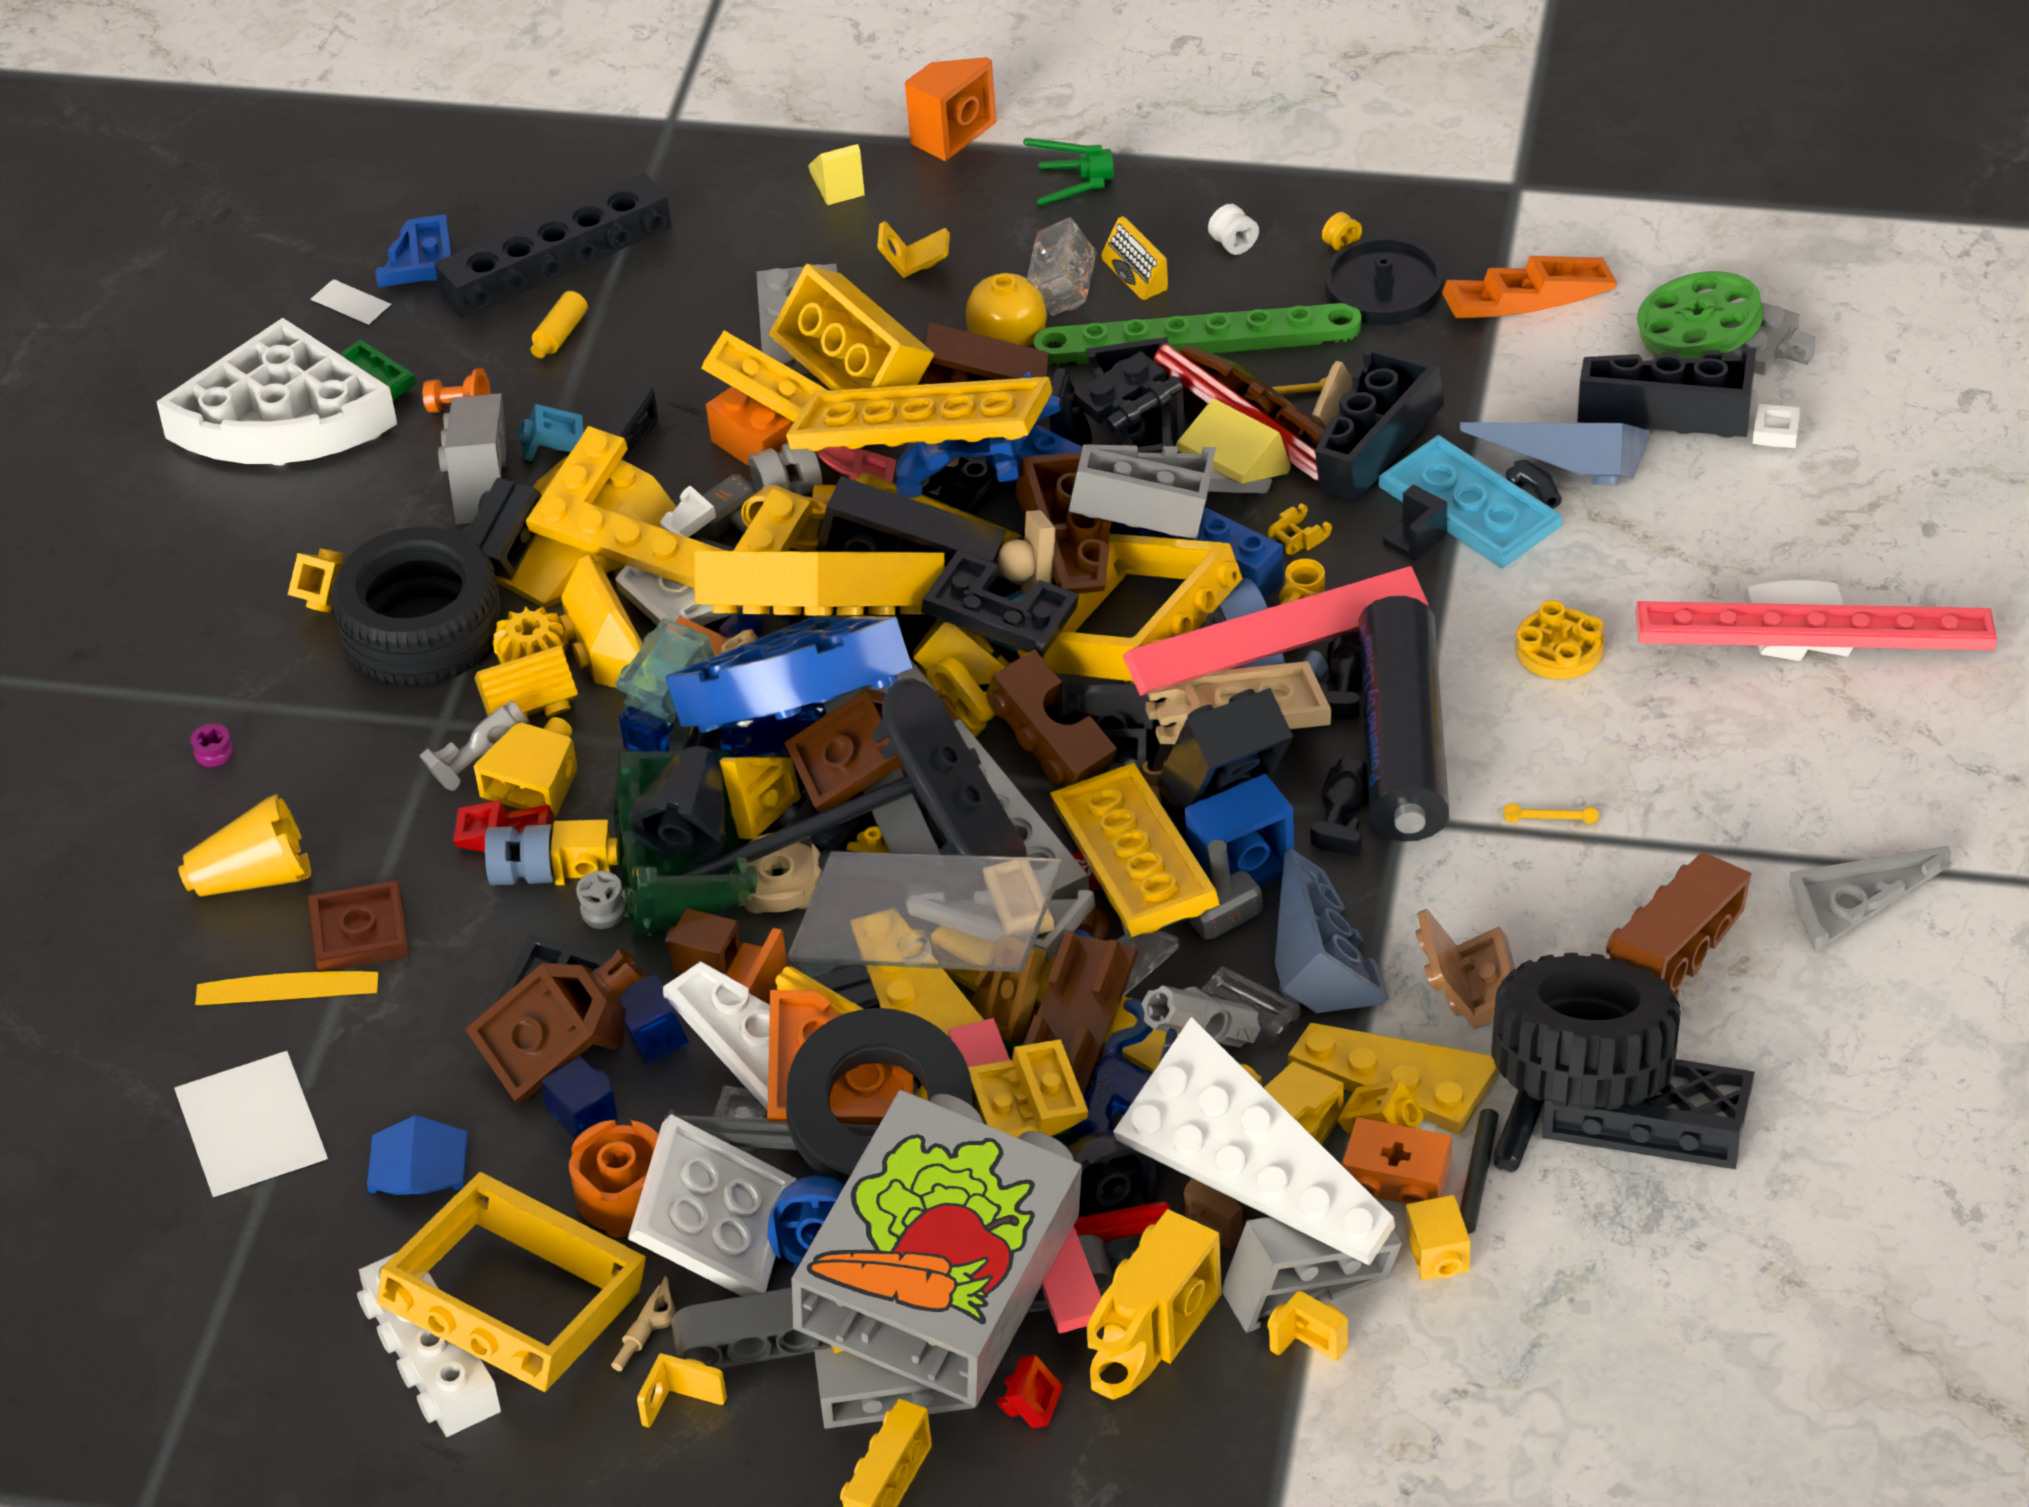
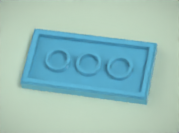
M1437 435L1379 475V487L1403 502V492L1413 484L1447 501V532L1502 569L1562 526V515L1440 435Z

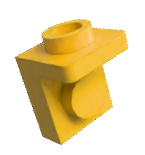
M1396 1080L1356 1087L1337 1121L1346 1134L1352 1133L1356 1117L1417 1129L1424 1118V1114L1403 1082Z

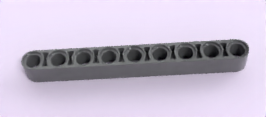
M1080 1235L1078 1238L1102 1297L1113 1283V1274L1104 1240L1095 1235ZM1041 1287L1027 1313L1049 1309ZM792 1288L688 1306L677 1311L671 1319L676 1357L684 1360L695 1359L706 1366L717 1369L831 1348L830 1344L793 1329Z

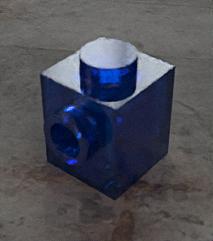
M581 1056L567 1065L557 1068L549 1076L541 1080L547 1111L575 1140L593 1125L610 1120L618 1121L613 1088L608 1077L599 1068L593 1070Z

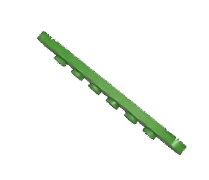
M1337 303L1045 328L1038 332L1034 338V349L1049 352L1048 366H1053V363H1056V366H1060V363L1066 364L1067 362L1076 361L1077 364H1089L1086 353L1087 348L1168 337L1169 345L1180 353L1185 345L1210 353L1320 345L1322 341L1335 340V342H1339V340H1343V342H1347L1348 338L1351 341L1354 339V336L1357 337L1361 332V313L1352 305ZM1339 318H1342V321L1346 319V322H1348L1344 325L1334 324L1335 319L1338 322ZM1050 342L1052 345H1054V342H1056L1057 345H1059L1061 342L1062 347L1048 348L1046 346H1050Z

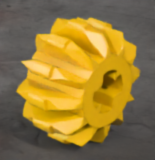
M525 606L524 611L518 614L509 611L508 619L498 621L496 633L493 634L494 652L497 654L500 664L559 645L562 646L564 655L565 650H567V633L557 613L548 614L544 607H540L536 611H530Z

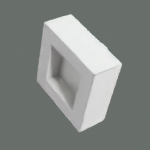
M1758 403L1753 444L1796 448L1801 407Z

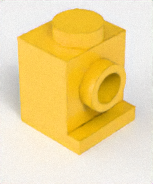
M608 820L554 821L550 857L556 885H565L566 878H583L585 875L595 871L611 872L612 865H619V839L611 838Z

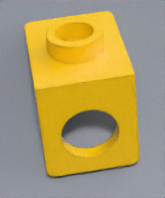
M884 221L879 224L877 247L901 277L905 278L922 269L931 268L948 256L950 232L943 228L906 246L889 224ZM888 239L894 245L896 255L892 252L888 243Z
M659 1353L638 1394L637 1402L642 1426L649 1428L652 1426L669 1391L723 1405L727 1399L723 1372L720 1369L706 1366L695 1359L684 1360ZM655 1385H656L655 1394H654L653 1400H652V1402H651V1404H650L651 1395H652L653 1389H654V1387H655Z

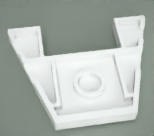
M689 486L680 495L681 502L673 512L668 511L661 519L660 526L662 529L689 537L716 518L714 506ZM628 565L623 568L615 579L617 589L664 632L680 616L703 626L734 614L713 613V604H695L694 588ZM739 605L740 612L743 610V605Z

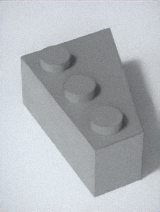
M502 393L452 398L450 413H444V430H441L442 446L438 448L439 465L441 472L448 471L456 524L473 522L479 511L478 504L482 494L485 491H490L497 477L501 478L502 467L506 466L507 429Z
M1083 445L1069 511L1083 514L1090 518H1101L1123 523L1130 527H1141L1168 533L1175 537H1186L1196 540L1207 498L1216 447H1203L1202 454L1178 453L1177 446H1163L1162 453H1138L1137 446Z
M1272 1217L1248 1220L1222 1285V1293L1243 1329L1248 1333L1261 1328L1259 1319L1271 1315L1279 1304H1286L1298 1290L1313 1298L1328 1293L1331 1300L1387 1279L1402 1242L1395 1231L1392 1230L1369 1266Z

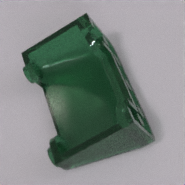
M727 750L713 751L719 759L728 757ZM679 751L619 752L613 822L615 838L619 839L620 845L619 865L629 930L632 938L652 937L669 931L672 925L678 924L686 908L714 915L745 904L749 894L756 893L755 866H748L745 857H736L733 869L722 875L680 876V872L699 864L685 862L687 854L679 852L675 853L673 859L660 857L633 838L632 828L634 823H630V814L635 801ZM725 781L726 841L721 855L736 849L729 808L730 801Z

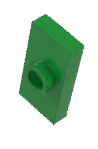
M361 339L339 353L345 359L389 386L392 400L416 385L414 373Z

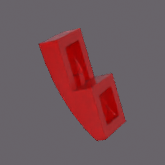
M500 800L458 808L453 842L459 848L485 852V836L488 827L514 826L518 832H522L527 825H553L555 815L549 804L506 812ZM515 849L514 853H520V849Z

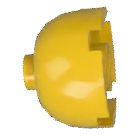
M995 274L981 280L973 288L966 303L967 331L974 334L1028 347L1034 344L1036 334L1046 328L1047 312L1041 291L1030 279L1018 274Z

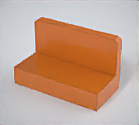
M772 928L763 947L743 942L726 973V976L749 988V994L765 1003H768L770 999V990L777 986L775 982L777 975L788 965L783 930Z

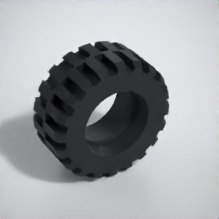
M1564 953V956L1554 957L1553 954L1541 956L1536 962L1528 960L1520 964L1517 969H1513L1497 988L1491 1055L1501 1075L1507 1078L1514 1088L1519 1091L1522 1089L1526 1090L1530 1097L1539 1101L1547 1099L1552 1101L1553 1105L1565 1108L1567 1105L1580 1106V1110H1594V1107H1605L1607 1110L1620 1109L1622 1104L1626 1103L1633 1106L1642 1103L1647 1096L1652 1098L1671 1080L1674 1074L1681 1016L1680 1004L1672 989L1669 988L1668 984L1661 977L1655 978L1649 969L1643 966L1634 967L1630 964V961L1620 958L1616 960L1607 959L1604 955L1591 953V956H1580L1578 953Z

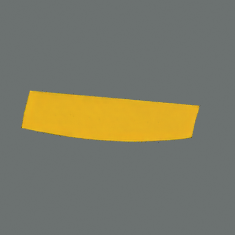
M301 972L197 984L195 1005L377 993L378 972Z

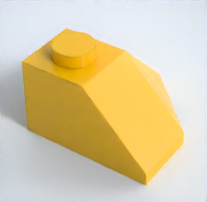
M938 618L913 651V659L918 662L916 666L926 679L929 667L945 658H953L962 663L977 684L990 683L993 674L1010 664L1003 656L1000 655L996 659L992 655L994 650L984 636L941 621Z

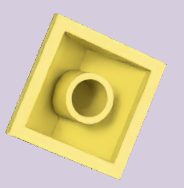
M1214 398L1176 444L1179 452L1189 454H1202L1203 447H1216L1212 468L1240 484L1288 474L1291 467L1280 432Z

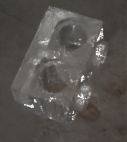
M1071 217L1037 232L1026 278L1027 282L1037 287L1043 296L1045 307L1052 316L1065 310H1075L1086 302L1097 253Z

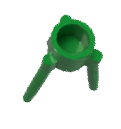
M1025 138L1023 140L1026 146L1084 154L1079 155L1076 160H1053L1038 163L1039 169L1079 168L1080 178L1088 179L1087 182L1037 199L1036 203L1038 206L1053 203L1091 189L1104 188V181L1113 180L1114 170L1111 149H1102V145H1080L1044 139Z

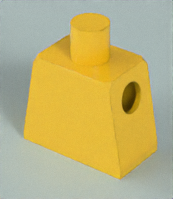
M558 717L551 718L543 729L522 722L515 724L474 765L480 797L492 801L500 800L502 804L518 809L549 804L556 817L577 772L574 743L570 738L572 735L571 726L565 720Z

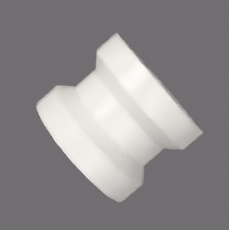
M1226 204L1220 207L1210 218L1208 232L1216 241L1222 242L1223 247L1229 253L1237 255L1246 252L1253 246L1259 234V226L1252 218L1245 216V213L1239 206Z

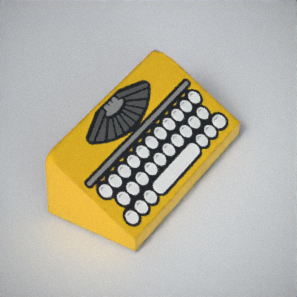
M1124 216L1118 218L1103 249L1102 260L1142 300L1166 291L1168 287L1167 258Z

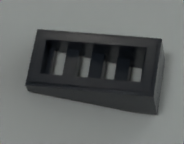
M1058 368L1055 371L1051 384L1053 389L1051 395L1062 399L1063 408L1049 416L1050 431L1081 447L1083 445H1090L1092 439L1091 429L1084 411L1076 405L1073 394L1075 389L1066 369Z

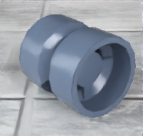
M527 825L522 832H518L514 826L488 827L485 836V863L490 886L517 884L520 877H524L528 884L554 883L555 878L550 857L553 825ZM515 849H520L521 862H514Z

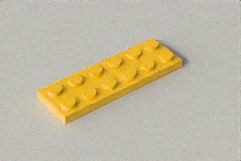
M1049 377L814 391L786 436L790 449L807 448L809 451H819L827 447L839 446L857 449L873 444H885L894 447L908 442L937 444L945 440L964 439L967 442H976L984 438L1004 437L1005 439L1014 440L1028 436L1050 398L1053 389Z
M1135 763L1050 793L1054 809L1131 937L1153 933L1164 925L1183 918L1197 917L1206 910L1220 905L1216 889Z

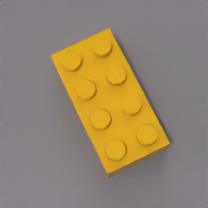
M898 1399L893 1409H889L886 1412L883 1426L879 1433H875L872 1436L866 1456L858 1460L850 1483L846 1482L842 1488L840 1499L843 1501V1507H897L932 1447L927 1408Z

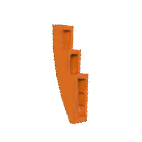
M1530 256L1525 269L1488 268L1484 281L1446 280L1442 294L1455 318L1498 317L1535 312L1574 303L1615 289L1617 281L1602 257Z

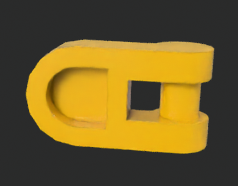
M945 658L929 667L927 680L936 691L942 688L949 695L957 711L960 713V720L974 737L978 736L986 727L987 721L995 716L988 704L987 692H983L970 675L968 669L953 658Z

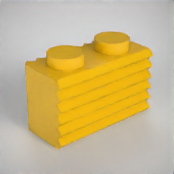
M561 645L478 671L475 676V681L488 716L497 708L503 707L512 700L529 723L527 716L544 711L546 717H551L570 710L569 703L575 701L578 695Z

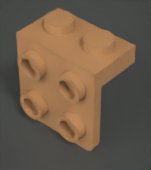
M1428 909L1418 912L1417 915L1421 928L1416 930V937L1420 947L1429 959V964L1425 965L1424 969L1435 991L1442 989L1453 1013L1456 1016L1463 1015L1474 1029L1494 1021L1497 988L1501 985L1502 980L1515 969L1505 933L1498 926L1460 945H1456Z

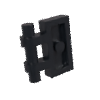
M1140 351L1073 392L1076 405L1100 425L1106 422L1108 428L1112 432H1116L1124 426L1131 428L1142 420L1141 416L1153 408L1161 409L1170 404L1172 397L1181 392L1183 386L1176 376L1167 380L1165 370Z

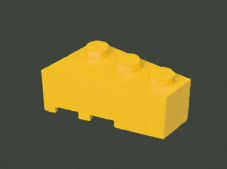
M1294 1061L1264 1087L1320 1145H1322L1338 1123L1337 1119L1344 1109L1343 1082Z

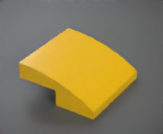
M1061 1039L1014 1047L1013 1060L968 1067L972 1082L973 1104L976 1111L980 1114L983 1124L1017 1138L1027 1131H1036L1053 1136L1088 1118L1087 1106Z

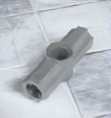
M1162 985L1154 991L1148 990L1141 1004L1145 1014L1144 1022L1150 1027L1180 1034L1192 1017L1218 1044L1221 1043L1240 1048L1245 1043H1254L1261 1029L1257 1020L1258 1012L1249 1005L1208 996L1197 987H1188L1181 990Z

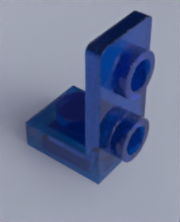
M652 975L632 985L619 998L626 1008L625 1021L647 1064L690 1044L668 998L663 996V986L657 975Z

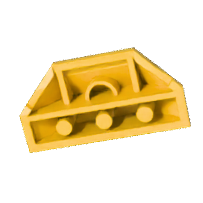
M596 554L580 557L561 596L564 615L558 616L567 633L568 641L572 639L574 641L572 648L578 666L580 668L587 667L595 683L649 697L658 695L654 663L606 576Z

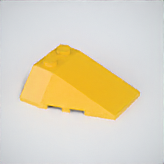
M567 457L536 481L533 488H536L541 495L544 494ZM622 459L592 503V505L661 528L660 521L665 514L676 509V505L652 475ZM536 534L513 579L508 580L495 576L496 581L503 587L538 606L548 609L562 602L561 596L580 557L593 555L594 553ZM596 554L605 574L613 571L615 575H618L626 566L623 563Z

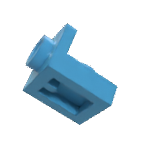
M535 404L529 418H523L518 429L517 442L522 443L523 459L532 461L539 445L558 451L571 452L583 435L582 415Z

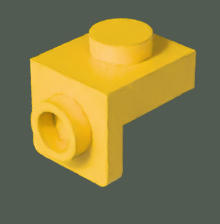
M1298 1290L1286 1304H1279L1273 1310L1268 1320L1270 1351L1279 1356L1295 1338L1335 1361H1338L1348 1349V1317L1344 1316L1335 1306L1329 1303L1323 1304L1301 1290Z

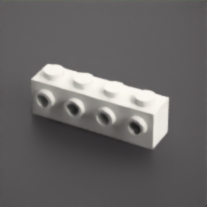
M395 1254L359 1269L363 1290L357 1292L359 1303L368 1319L376 1317L380 1325L377 1326V1332L385 1350L388 1353L396 1351L400 1357L396 1362L408 1388L417 1386L421 1393L417 1395V1400L428 1423L436 1420L445 1436L448 1437L500 1413L495 1383L481 1359L377 1304L381 1268ZM429 1272L420 1279L438 1289Z

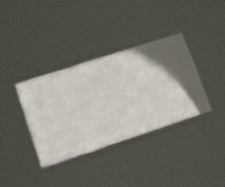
M831 851L787 958L790 962L1023 972L1065 863L1059 858Z

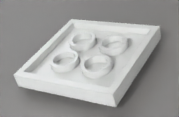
M671 1114L661 1125L628 1239L740 1296L764 1293L767 1290L776 1256L767 1238L770 1212L782 1190L795 1182L796 1178Z

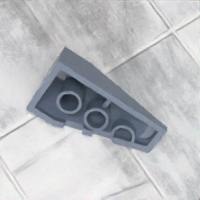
M1460 422V431L1571 472L1593 477L1594 485L1618 486L1619 478H1634L1649 439V430L1623 423Z
M1290 848L1284 854L1275 966L1280 981L1279 989L1281 993L1293 1004L1299 1005L1302 1003L1316 1013L1384 1004L1389 999L1381 970L1374 959L1368 958L1365 961L1358 946L1364 940L1359 931L1351 928L1349 923L1340 915L1345 906L1323 869Z

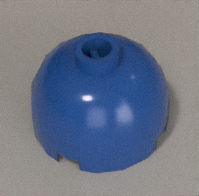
M812 1175L800 1178L782 1190L771 1209L767 1233L773 1253L780 1260L783 1255L787 1260L794 1263L793 1269L797 1270L844 1188L845 1182L832 1176Z

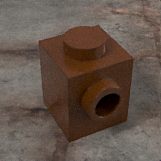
M686 908L678 924L670 927L666 937L665 947L666 951L670 952L673 972L683 974L699 962H703L726 975L741 947L738 921Z

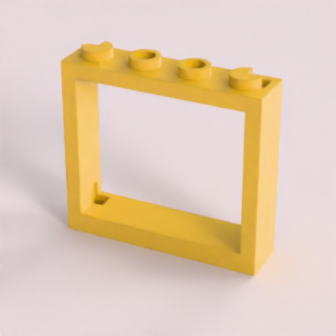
M1110 534L1105 590L1079 593L1076 610L1042 659L1054 673L1133 681L1122 655L1130 649L1199 629L1205 622L1208 614L1213 613L1243 579L1230 543ZM1127 574L1186 579L1134 638L1075 633ZM1017 648L1020 658L1027 654V652Z
M479 1172L381 1268L377 1304L431 1332L433 1335L441 1337L473 1354L475 1357L515 1376L519 1380L546 1392L640 1292L646 1256ZM485 1196L489 1198L488 1203L484 1201ZM477 1224L594 1284L602 1290L558 1337L547 1346L420 1279ZM618 1264L623 1266L621 1270L617 1269Z

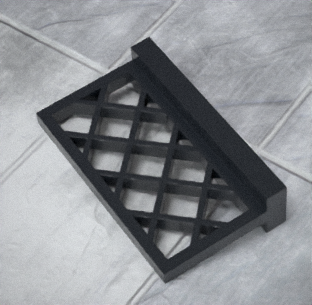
M1676 1059L1673 1076L1687 1078L1690 1082L1677 1088L1668 1082L1660 1090L1663 1094L1650 1099L1645 1098L1642 1103L1633 1106L1626 1103L1622 1104L1620 1109L1607 1110L1605 1107H1594V1110H1580V1106L1567 1105L1565 1108L1553 1105L1552 1101L1545 1099L1542 1138L1736 1169L1755 1071ZM1727 1084L1739 1086L1741 1089L1724 1096L1715 1086ZM1702 1092L1710 1102L1696 1107L1687 1099ZM1675 1104L1680 1110L1665 1107ZM1723 1112L1727 1117L1715 1116V1114Z

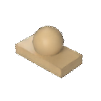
M1041 510L1026 511L1024 540L1015 539L1006 542L999 549L996 557L1000 574L1010 581L1021 582V592L1025 597H1027L1038 580L1052 584L1056 528Z

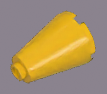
M278 794L267 797L183 855L184 864L179 866L178 869L187 891L195 890L201 897L301 882L311 878V867L307 852L298 855L301 852L298 840H301L302 837L285 801L282 798L278 799Z

